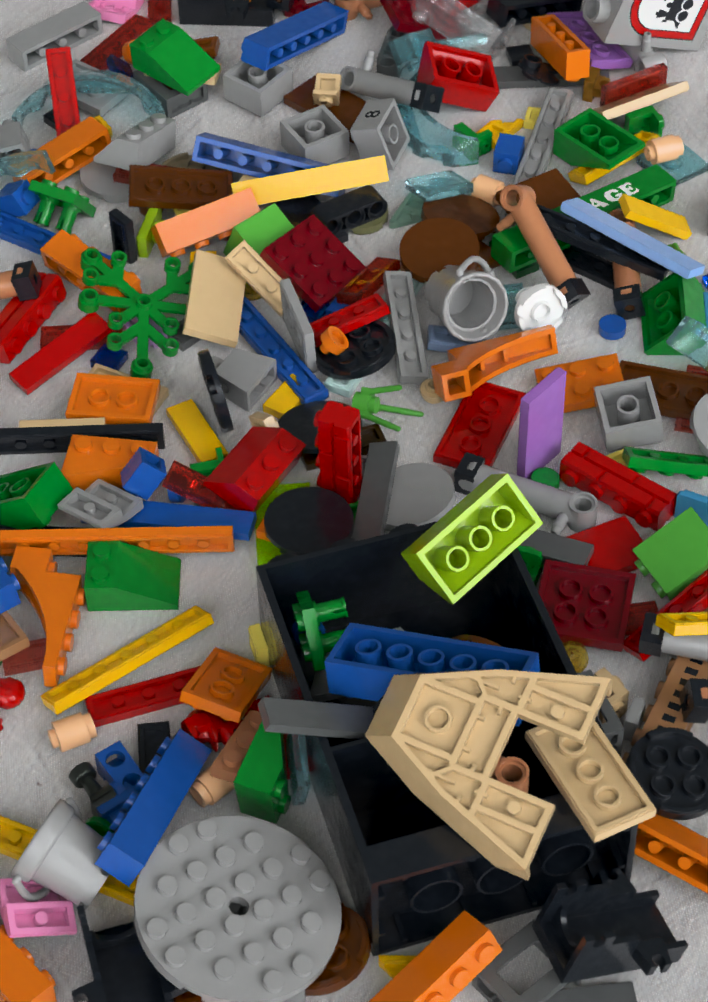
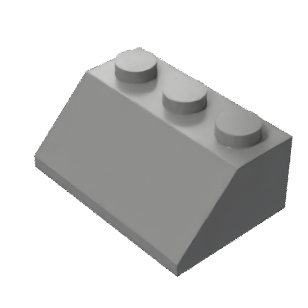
M162 113L152 114L149 118L139 122L138 125L114 139L94 156V162L129 170V165L149 166L175 148L176 119L168 118Z

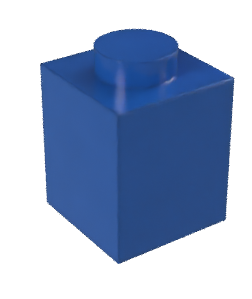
M500 133L493 152V172L516 175L524 154L525 137Z
M27 179L8 183L0 190V211L14 217H21L27 215L37 205L40 199L28 189L30 183Z
M142 447L138 448L120 472L122 488L126 492L145 500L149 499L167 475L164 459Z

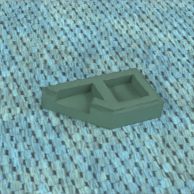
M409 192L390 219L389 228L395 229L421 222L422 206L428 198Z

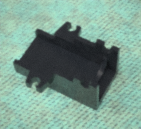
M178 0L179 21L182 25L269 27L274 24L276 9L266 7L267 0H251L250 3L249 0Z
M619 867L613 868L608 877L605 874V870H599L594 878L595 885L588 886L586 879L574 881L575 883L571 888H568L565 882L556 883L532 925L561 984L641 969L648 976L653 975L658 966L660 967V973L668 971L672 963L680 960L689 946L686 940H675L655 902L660 896L658 890L636 893L635 887Z
M77 906L94 981L71 991L74 1002H173V998L188 991L185 988H182V990L178 989L154 967L140 944L134 922L93 932V930L90 931L84 906Z

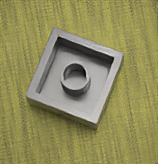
M239 61L222 75L224 99L261 117L283 101L284 96L293 90L292 68L282 63L264 71Z
M395 98L367 100L350 129V136L355 142L359 158L365 159L385 155L387 170H394L410 141V136Z
M324 104L280 121L281 145L289 154L327 164L350 155L349 131Z
M650 376L594 387L595 408L607 452L624 449V446L636 447L663 441V421Z

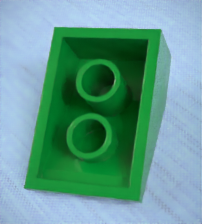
M163 18L129 44L133 68L186 96H189L221 70L220 65L182 28Z
M588 108L554 130L553 154L571 166L610 170L645 147V142L591 108Z
M55 462L0 475L1 525L27 530L31 528L41 529L51 522V516L58 509L57 504L73 490Z
M120 541L88 542L84 581L88 611L179 610L181 559Z
M261 721L233 783L240 812L277 824L281 813H287L291 803V795H289L285 739L284 733L265 732L263 722Z

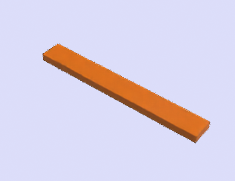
M233 526L0 530V556H13L16 545L52 549V555H87L88 542L120 541L158 553L235 551Z

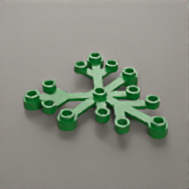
M88 248L81 254L80 267L84 270L82 282L87 286L116 287L127 298L99 295L95 289L86 288L79 294L78 308L85 313H94L99 309V306L125 308L126 310L121 313L115 311L109 314L107 325L112 330H120L125 323L138 317V322L125 331L110 333L107 337L106 346L111 351H119L124 344L137 337L136 359L131 363L130 376L151 378L153 364L148 359V338L161 348L162 353L168 357L177 355L179 342L173 338L166 339L149 324V318L162 328L164 334L174 336L178 333L179 321L173 317L167 318L161 312L185 315L187 304L162 302V300L173 293L188 295L193 262L189 265L187 272L177 277L181 261L176 257H168L164 264L166 285L150 295L145 293L139 294L123 280L124 268L127 263V255L124 252L115 251L111 254L110 264L113 267L112 270L102 261V255L97 249Z

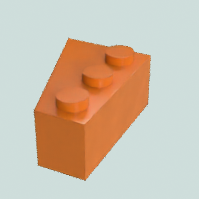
M72 434L61 472L73 490L78 487L85 491L98 478L124 490L122 488L120 472L139 447L159 457L158 443Z

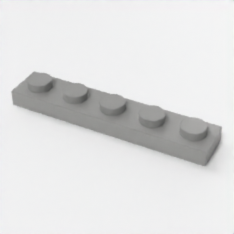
M385 271L383 282L386 302L391 313L388 314L390 328L396 343L394 354L399 383L421 384L428 379L412 274L410 271Z

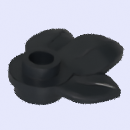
M525 54L520 59L518 65L522 68V73L525 77L532 81H540L547 86L559 85L560 81L554 75L558 72L549 63L542 62L540 57L533 54Z

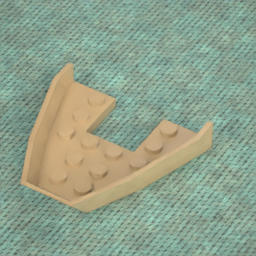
M502 669L394 675L365 737L410 791L491 864L528 881L531 875L530 864L554 813L555 805L494 780L491 776L518 718L584 745L605 696L610 697L612 693V680L610 677Z

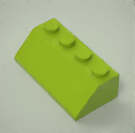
M508 473L491 474L404 550L401 555L422 582L448 603L455 604L544 523Z

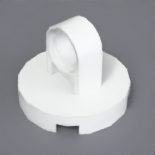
M544 283L527 286L521 289L515 296L517 304L515 306L514 318L516 325L522 331L552 325L556 329L562 323L563 318L561 315L564 308L567 310V301L561 291L554 285Z

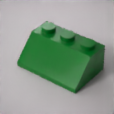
M672 273L663 281L642 293L646 316L641 317L645 354L688 355L708 342L702 284L695 278L685 279L676 273Z

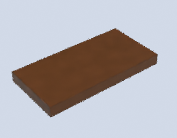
M316 75L285 95L284 104L300 113L318 107L319 105L314 104L312 96L313 89H315ZM341 89L339 106L332 105L328 109L349 131V141L355 144L351 139L350 129L367 101L349 91Z
M129 165L128 207L196 209L233 194L231 183H233V171Z
M623 360L620 362L624 381L645 376L651 377L661 416L690 421L695 405L708 393V376Z

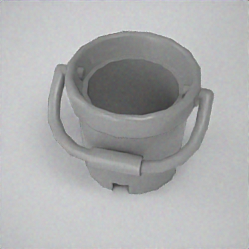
M470 256L460 266L447 265L444 266L446 269L440 272L435 271L431 274L425 287V300L428 301L431 312L441 319V322L451 335L461 341L478 342L490 340L497 334L507 315L509 305L507 290L496 277L494 270L489 267L480 256ZM474 262L481 265L484 271L467 270V267Z
M68 797L65 801L59 799L12 869L11 875L14 876L12 884L20 896L27 901H38L52 891L78 906L83 905L86 910L108 878L109 873L95 865L102 852L97 849V846L103 837L83 822L81 812L71 797ZM32 880L43 886V888L35 893H30L21 881L28 883Z

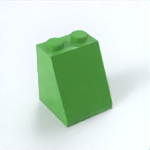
M274 203L236 225L231 232L223 253L227 256L245 240L260 255L264 248L293 229L294 226Z
M689 507L632 549L638 558L634 564L644 577L650 574L654 579L651 586L661 599L667 596L671 601L708 570V527L692 507Z

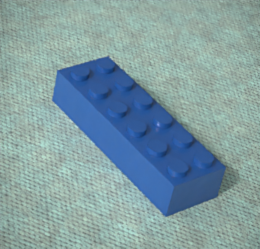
M351 622L325 660L328 691L330 694L378 702L385 694L394 675L494 669L540 672L539 653ZM518 718L515 726H520L522 719Z

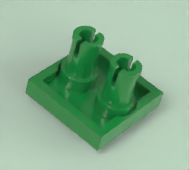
M42 179V182L31 180L28 188L39 196L41 200L33 222L49 227L55 207H61L63 209L55 229L58 231L63 229L70 235L78 213L93 218L97 209L89 203L90 199L80 195L78 190L68 186L61 189L57 187L56 183L46 179Z
M308 590L297 592L298 603L292 604L298 631H304V633L298 634L305 663L311 661L314 672L324 670L326 653L332 651L345 629L322 634L318 626H320V622L348 617L345 599L340 597L339 599L316 604L315 601L311 600Z

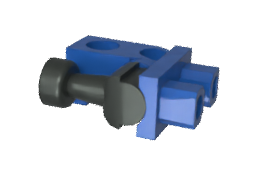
M120 740L95 754L97 772L109 784L102 787L95 780L97 772L90 762L78 764L69 774V779L76 788H84L87 792L93 817H102L109 821L110 824H112L120 811L126 813L122 806L132 791L138 794L133 788L143 775ZM117 754V758L106 763L108 757Z

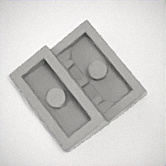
M99 478L85 491L76 487L57 504L58 509L96 528L117 527L131 519L144 508L142 499Z

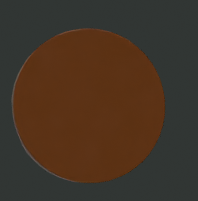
M444 193L428 198L423 203L421 212L422 221L436 217L459 220L476 233L479 241L484 240L487 235L495 234L497 232L496 224L500 221L497 210L489 203L470 195L458 193Z
M446 217L426 219L412 226L404 234L399 247L400 261L404 270L411 272L413 279L425 283L435 271L440 272L446 269L444 266H460L470 256H479V239L468 225L459 220ZM473 262L470 264L467 270H474L477 263Z
M341 903V930L336 948L324 971L305 989L306 996L326 995L344 988L358 977L368 962L371 952V939L367 925L362 916L344 906L343 903Z

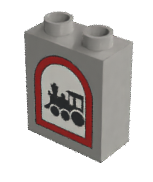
M584 0L582 17L601 41L606 44L641 46L643 34L650 32L652 39L651 47L698 51L708 31V0Z

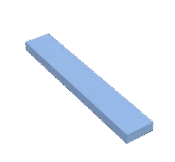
M577 197L562 201L560 210L563 213L683 278L690 279L703 274L705 265Z

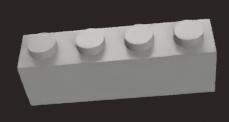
M83 1L6 39L9 59L26 72L47 61L45 49L68 46L72 49L102 34L101 13Z

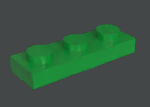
M624 446L622 458L627 467L635 472L645 473L647 470H653L666 476H674L675 473L686 474V476L693 479H702L703 476L708 477V457Z

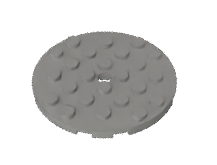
M231 815L204 818L184 825L169 834L155 847L147 863L140 871L133 898L134 925L140 944L148 959L174 986L180 990L185 988L201 996V1001L283 1002L296 996L310 986L324 971L336 948L341 930L342 911L339 893L330 871L321 858L304 841L286 829L267 821L246 816ZM231 903L247 906V913L236 915L230 911L229 906Z

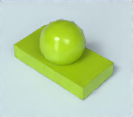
M161 208L148 209L136 236L139 257L149 258L152 248L156 243L151 228L155 224L165 221L162 219Z

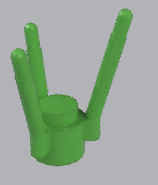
M401 385L376 388L362 387L361 392H355L352 399V407L360 410L361 418L397 432L401 430L400 426L372 414H377L380 410L410 416H424L422 411L380 404V398L375 397V394L400 391L402 389Z

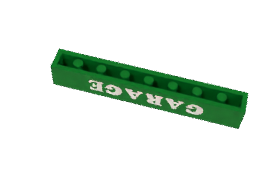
M655 164L579 198L608 214L615 209L621 208L618 200L623 194L660 207L673 201L677 180L658 164ZM561 206L552 209L553 211L569 216L560 210ZM517 225L492 235L491 257L509 273L537 262ZM556 239L561 250H564L571 246L568 243Z

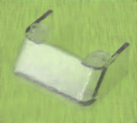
M412 0L411 5L412 17L421 24L426 23L462 49L491 55L492 62L509 44L516 23V19L512 17L503 31H501L458 0Z

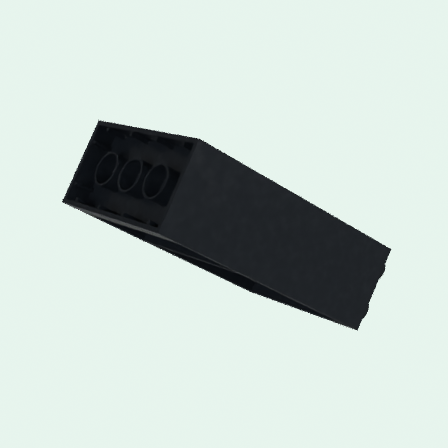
M436 522L420 526L411 523L402 524L393 528L388 534L360 541L353 538L341 539L327 549L299 556L285 553L272 558L267 564L256 566L260 624L268 646L269 664L273 668L272 674L281 699L313 701L310 691L315 676L314 668L311 661L305 663L301 645L295 641L292 634V626L295 622L292 604L298 603L296 593L306 590L309 591L311 600L315 601L316 604L339 599L340 597L345 599L348 617L322 622L325 633L346 629L351 622L388 629L401 627L407 632L450 639L459 635H474L491 640L502 647L539 653V666L542 673L577 675L518 548L512 551L455 604L448 603L422 582L401 555L404 550ZM342 697L325 701V703L373 707L377 703L353 697ZM596 716L595 721L603 731V728ZM522 720L520 726H514L502 756L517 757L525 761L529 767L528 794L555 805L554 813L530 864L531 875L527 881L491 864L417 798L367 738L347 739L294 734L300 753L306 762L311 784L357 913L362 916L367 925L373 957L434 940L464 910L483 925L540 910L556 883L565 882L568 888H571L575 883L574 881L586 879L588 886L595 885L594 878L599 870H605V874L608 877L613 868L619 867L630 881L638 824L594 843L525 739V731L535 728L537 725Z

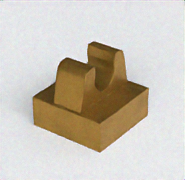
M590 67L589 77L584 80L582 101L592 103L594 97H606L607 89L610 88V78L600 75V68Z

